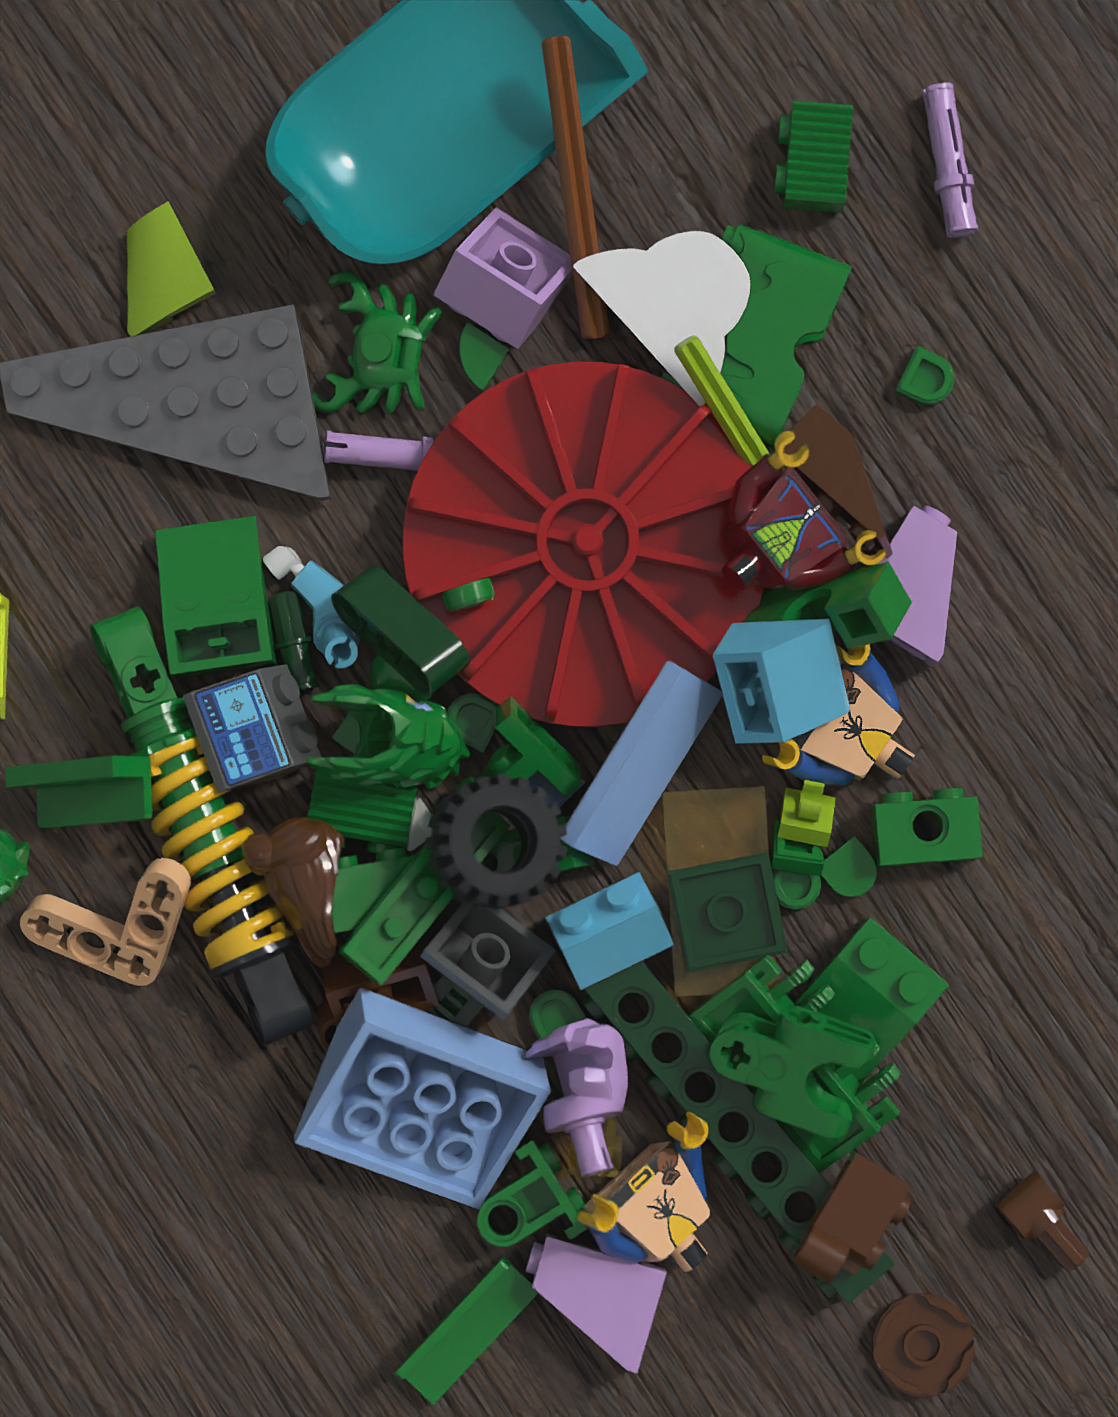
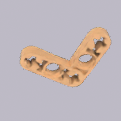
M167 858L156 859L149 864L138 882L125 925L57 896L43 894L32 899L20 918V927L23 934L39 946L127 983L145 986L154 982L166 962L190 888L191 879L188 871L175 860ZM161 880L168 883V893L164 899L156 897L161 886ZM148 914L158 918L163 924L164 930H151L143 924L140 916ZM44 916L49 919V924L43 922ZM69 926L74 928L70 934L66 933ZM91 932L96 934L103 940L105 947L95 948L90 946L83 939L82 933ZM116 946L121 948L118 954L113 953ZM137 956L144 959L143 964L137 961Z

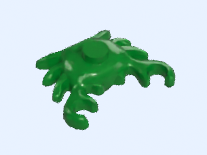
M344 271L331 276L328 279L329 287L336 289L341 284H349L352 288L351 298L346 302H341L338 310L342 313H361L364 315V319L360 325L355 326L352 330L355 339L352 355L347 358V362L353 367V376L344 378L333 373H327L325 375L326 382L333 385L334 395L328 401H321L316 393H312L315 410L320 413L333 414L342 409L358 393L366 390L368 391L367 395L357 403L355 408L358 413H365L375 406L381 396L388 391L384 410L386 413L391 414L399 404L405 387H407L408 396L413 406L419 411L424 409V400L417 370L422 343L426 341L433 325L440 318L442 313L440 308L429 310L422 317L418 325H416L417 309L415 298L412 294H406L404 297L402 314H400L395 297L388 286L383 284L378 286L377 292L384 304L382 308H379L374 303L365 283L358 275Z

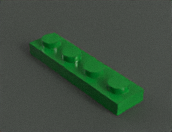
M494 811L480 815L472 828L471 847L479 863L483 861L511 826ZM426 844L338 950L341 955L376 985H382L455 894L451 889L444 890L437 882L442 877L438 870L431 871L428 860L433 859L432 849H426Z

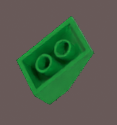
M870 917L864 918L793 1003L795 1006L798 1005L817 988L828 984L835 995L816 1012L856 1025L872 1033L881 1049L873 1060L862 1065L852 1073L862 1083L919 1022L949 984Z

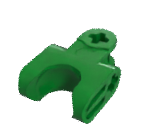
M787 1006L782 1009L778 1023L744 1012L728 1017L711 1045L710 1058L715 1069L723 1076L757 1087L753 1105L762 1114L828 1138H838L849 1132L852 1123L851 1109L845 1100L826 1092L817 1083L813 1069L826 1063H837L849 1068L860 1067L874 1056L877 1043L872 1033L864 1028L810 1009ZM737 1041L744 1044L743 1050L736 1048Z

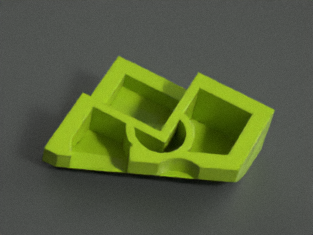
M169 201L143 216L127 230V331L130 337L150 333L174 321L172 316L216 294Z

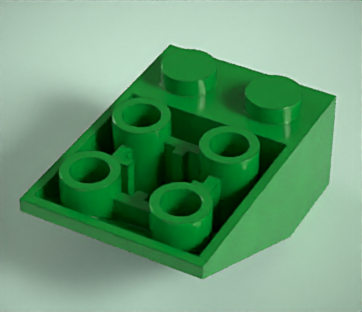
M256 516L155 530L162 618L170 675L176 680L277 666Z

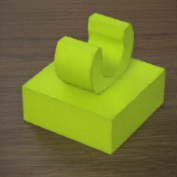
M804 780L802 790L786 787L782 800L777 837L823 847L828 846L832 831L836 797L822 795L824 783Z

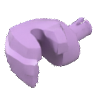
M585 1019L553 1030L551 1034L537 1040L532 1045V1048L525 1053L526 1058L554 1057L564 1098L544 1106L545 1128L547 1133L562 1131L570 1133L581 1177H589L614 1169L609 1152L607 1151L601 1124L605 1123V1120L622 1113L628 1087L627 1063L622 1036L609 1025L598 1024L591 1019Z

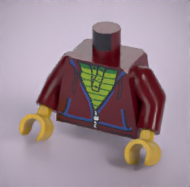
M791 431L779 434L775 441L776 452L772 456L765 454L735 482L728 511L730 522L725 527L723 535L737 554L722 568V572L727 581L739 590H744L755 578L766 588L783 585L789 590L818 587L855 570V563L859 561L866 565L878 564L886 554L885 549L878 551L872 556L865 555L860 550L862 543L877 536V533L874 531H865L858 535L853 548L848 550L843 547L850 539L793 469V467H798L807 460L809 454L807 445L805 444L800 447L795 454L787 455L783 453L784 447L795 438L794 433Z

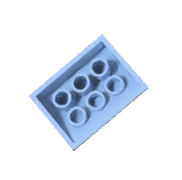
M360 987L335 1031L296 1130L294 1142L479 1209L551 1092L543 1057L526 1058L525 1053L527 1051Z

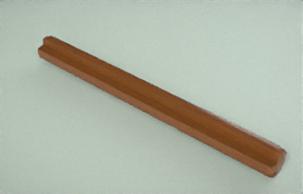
M568 36L549 37L543 40L542 51L581 336L584 339L603 338L610 333L606 303L573 267L577 261L599 253L571 40Z

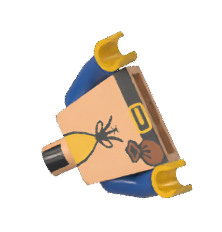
M870 644L850 648L847 652L835 645L838 658L849 664V667L844 663L840 664L850 706L849 712L785 742H778L780 745L778 757L775 759L763 755L762 761L767 765L784 769L803 781L810 780L824 783L825 785L845 786L853 779L860 781L865 777L873 763L898 780L911 763L915 754L891 739L903 719L898 714L900 702L887 672L870 652Z
M688 1111L686 1113L687 1125L685 1128L675 1121L671 1122L667 1126V1132L676 1139L675 1146L671 1141L650 1144L597 1194H593L591 1200L583 1206L586 1212L580 1211L577 1216L578 1221L589 1226L603 1253L632 1263L641 1261L660 1262L668 1255H671L683 1272L692 1270L706 1258L708 1252L693 1234L710 1215V1209L705 1202L707 1192L701 1154V1144L704 1143L709 1132L705 1121Z

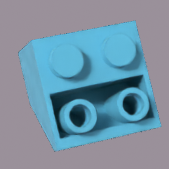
M829 619L732 623L713 653L735 743L785 742L846 715L850 710Z

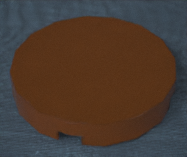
M910 1293L892 1301L878 1316L871 1335L872 1356L880 1374L898 1391L914 1397L936 1396L954 1389L968 1374L975 1356L973 1332L966 1315L950 1300L932 1293Z

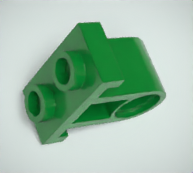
M533 1138L517 1147L515 1152L520 1160L530 1155L536 1166L485 1199L479 1209L477 1226L483 1238L495 1246L508 1247L521 1241L563 1213H566L571 1221L569 1225L564 1227V1231L570 1240L588 1229L587 1225L578 1221L577 1218L580 1211L586 1212L583 1208L585 1202L575 1187L565 1191L555 1175L563 1169L548 1143L538 1147ZM507 1205L516 1211L518 1223L512 1231L500 1233L490 1226L488 1215L496 1206Z

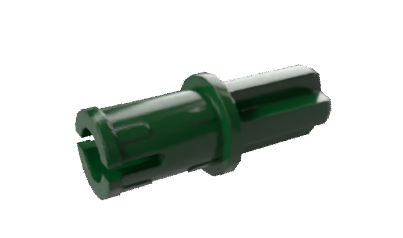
M296 591L277 593L269 599L278 643L274 644V650H280L283 665H288L289 671L296 680L300 692L319 688L320 685L317 682L309 645L314 640L312 636H307L299 595Z

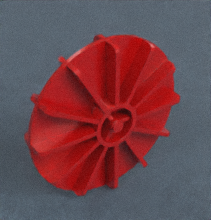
M568 362L529 369L510 377L484 391L448 422L422 460L411 487L403 525V560L409 593L451 630L465 646L469 654L470 663L458 675L467 684L498 705H501L507 698L512 696L533 719L570 727H601L630 722L668 660L706 682L717 672L713 657L714 651L731 624L744 623L749 613L759 606L764 586L755 578L744 590H739L727 581L722 572V568L737 554L723 535L725 527L730 522L728 511L735 482L752 466L747 464L737 454L712 414L711 409L705 404L699 406L686 391L669 381L648 372L631 368L629 365L604 362ZM491 579L496 595L493 600L450 613L446 611L441 593L478 580Z

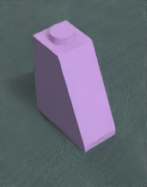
M925 505L922 510L916 506L910 509L890 541L893 554L888 559L884 556L883 560L878 564L889 561L912 601L895 634L889 641L933 667L939 662L944 653L957 531L948 526L951 520L946 515L933 507Z
M550 1233L546 1234L544 1244L534 1242L525 1271L535 1274L532 1287L626 1370L637 1373L667 1273L665 1268L642 1261L632 1263L605 1254L600 1248Z

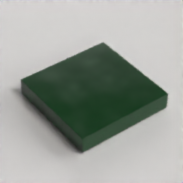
M768 852L667 871L686 973L759 959L767 954L774 956L788 953Z

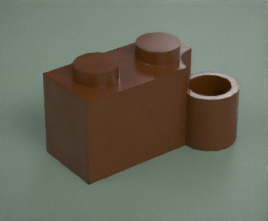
M421 937L382 985H376L343 955L333 957L331 964L322 968L327 999L319 1005L317 1016L320 1041L326 1049H329L338 1027L333 1024L340 1023L360 987L421 1011L439 1006L431 964L420 957L425 950Z
M852 1150L800 1236L799 1240L801 1243L793 1256L792 1262L827 1284L834 1279L841 1267L854 1275L861 1266L870 1271L884 1250L885 1244L879 1241L888 1224L892 1223L897 1226L911 1205L912 1199L906 1196L911 1186Z

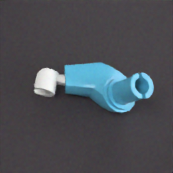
M277 546L263 557V561L278 580L291 571L296 576L291 583V587L312 608L313 640L316 648L325 655L330 665L334 660L336 668H346L352 665L358 655L357 645L359 644L360 637L340 619L331 601L332 594L344 585L312 560L306 566L301 564L299 556L292 548Z

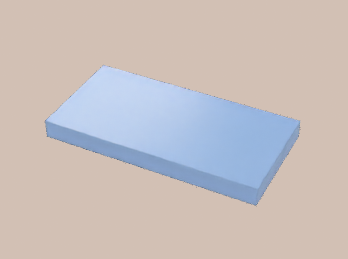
M668 660L567 822V835L560 837V839L573 848L618 866L723 696L722 691Z

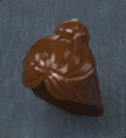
M299 817L282 822L268 835L262 832L251 834L243 842L242 855L253 873L264 876L268 894L290 923L308 958L318 967L325 968L331 964L337 945L331 909L336 877L339 872L338 859L340 858L344 838L333 826L322 820Z

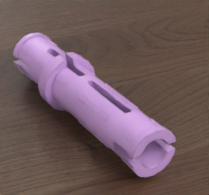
M952 83L934 84L923 89L922 95L927 111L929 133L938 180L934 182L935 193L941 197L946 236L949 238L968 236L978 231L971 189L975 186L973 175L968 174L965 163L959 118L955 105L954 86Z
M326 430L324 441L326 450L323 452L324 463L334 462L418 471L422 460L433 444V437L422 436L421 441L335 433Z

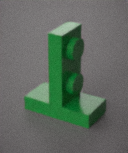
M510 696L496 708V729L513 746L511 747L509 744H506L499 748L487 763L488 768L475 779L471 776L465 778L454 789L482 777H492L497 774H508L510 779L518 777L528 779L539 770L565 797H568L581 785L580 764Z

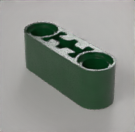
M371 565L331 596L332 605L340 619L415 689L424 695L433 693L470 663L469 654L461 640L389 574L376 565Z

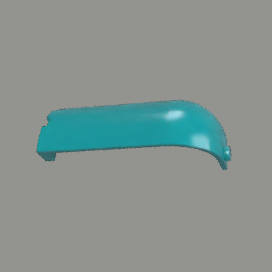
M401 0L293 92L278 112L269 131L266 142V161L272 175L289 195L282 201L284 206L300 225H304L310 220L319 232L338 250L357 260L377 264L403 262L417 258L440 246L556 150L542 51L544 39L555 36H568L571 40L582 127L648 73L649 70L629 36L606 17L591 0H587L585 3H582L580 0Z

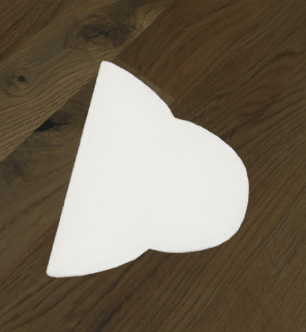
M689 231L666 237L655 243L647 251L635 248L616 249L593 254L577 261L573 265L574 269L699 406L705 404L706 402L675 354L674 348L681 341L695 335L703 344L719 372L721 371L725 354L724 336L740 320L750 295L749 273L736 252L723 240L711 233Z

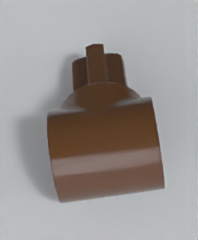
M1034 1171L995 1204L1001 1215L1024 1240L1028 1239L1031 1241L1037 1238L1064 1270L1068 1272L1074 1270L1088 1257V1249L1060 1218L1064 1213L1062 1209L1064 1204Z

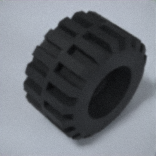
M497 774L492 777L485 776L461 785L453 790L454 793L443 798L437 807L440 810L438 814L431 816L428 827L433 828L432 836L426 838V849H432L433 859L428 860L431 871L438 870L442 878L437 881L444 890L451 889L455 892L453 898L461 903L471 902L473 907L480 909L505 908L531 901V897L541 895L549 888L546 884L549 880L557 878L561 871V868L556 866L557 862L566 857L567 851L566 846H560V837L566 836L567 831L565 824L558 826L555 816L561 814L556 803L547 804L544 799L548 793L541 787L532 789L529 787L530 781L522 777L510 779L508 774ZM494 811L506 816L515 825L520 836L521 850L519 858L511 870L505 873L489 871L478 862L472 851V828L478 817L486 812Z

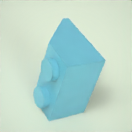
M639 872L545 917L580 990L674 945L660 911Z

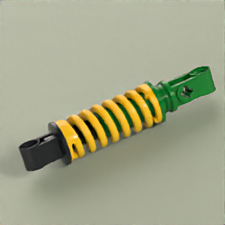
M137 606L91 623L90 633L94 646L102 663L107 668L127 717L120 726L124 735L131 736L130 740L134 744L135 752L130 756L150 757L152 811L162 810L151 823L153 832L160 836L172 835L162 847L163 856L167 859L182 861L181 865L188 871L191 879L190 886L196 885L188 891L184 903L185 909L195 912L208 910L194 922V931L198 936L203 937L221 934V936L209 943L204 950V955L211 969L208 971L211 979L234 975L245 1001L251 1025L263 1046L311 1027L313 1021L308 1004L300 988L297 986L284 956V953L299 944V941L293 929L286 928L284 921L268 926L284 917L275 903L259 907L257 900L268 895L265 880L261 878L249 882L247 874L252 871L242 855L243 842L251 834H254L253 829L243 827L235 830L232 820L244 813L243 805L240 802L225 805L221 795L231 790L218 793L195 728L191 722V717L187 713L188 709L184 698H177L143 610ZM137 673L142 680L151 679L153 682L147 694L142 687L133 688L131 685Z

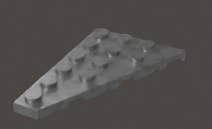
M294 304L0 363V378L6 411L12 416L92 436L102 441L135 450H143L164 458L183 461L244 480L263 483L273 488L303 494L321 501L332 499L298 315Z

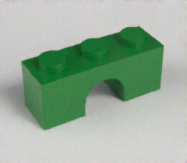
M888 561L855 569L818 587L789 590L783 587L763 592L759 606L749 613L744 623L829 619L832 633L838 631L847 648L850 649L892 639L912 601Z

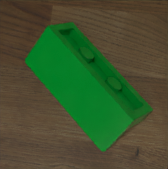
M104 756L5 767L6 788H37V821L39 828L50 829L149 820L152 817L150 757Z
M502 1255L397 1366L394 1374L401 1381L405 1378L434 1405L539 1292L532 1287V1282Z

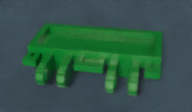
M767 954L694 1008L688 1017L711 1045L719 1034L724 1021L736 1013H751L757 1017L778 1023L782 1009L787 1006H795L786 993L797 985L804 983L815 969L806 959L768 987L766 984L777 977L782 970ZM826 984L823 987L817 988L809 997L796 1006L816 1012L829 1002L835 993ZM737 1041L736 1048L743 1050L744 1044ZM878 1044L874 1056L871 1058V1060H873L876 1057L878 1051L881 1049ZM826 1063L813 1069L817 1083L826 1092L845 1100L851 1109L852 1123L849 1132L841 1137L828 1138L774 1119L819 1173L877 1134L880 1128L899 1115L900 1111L887 1095L870 1107L866 1104L867 1101L882 1092L902 1074L894 1063L883 1067L862 1084L852 1074L860 1067L849 1068L837 1063L835 1065ZM745 1083L755 1096L757 1087Z

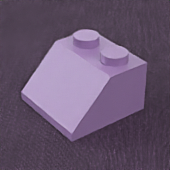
M495 208L455 250L433 295L448 304L453 311L467 316L489 330L495 338L507 342L518 349L537 328L572 275L571 256L506 213Z

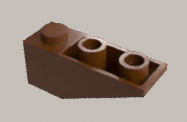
M816 404L789 430L794 433L795 438L784 447L783 453L792 455L798 452L800 447L805 444L807 445L809 450L807 460L802 465L793 467V469L812 493L816 495V498L834 520L840 516L851 526L848 529V533L854 540L862 532H876L877 536L862 543L861 547L868 552L874 547L878 551L885 549V557L888 559L893 552L852 434Z

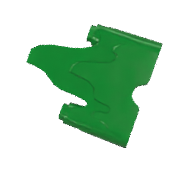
M740 224L738 228L728 225L721 240L729 245L744 263L750 277V295L740 320L724 336L725 354L720 374L761 441L773 447L778 435L783 432L805 376L803 369L795 360L794 352L802 344L819 342L823 338L853 266L763 231L753 230ZM665 369L662 379L684 390Z

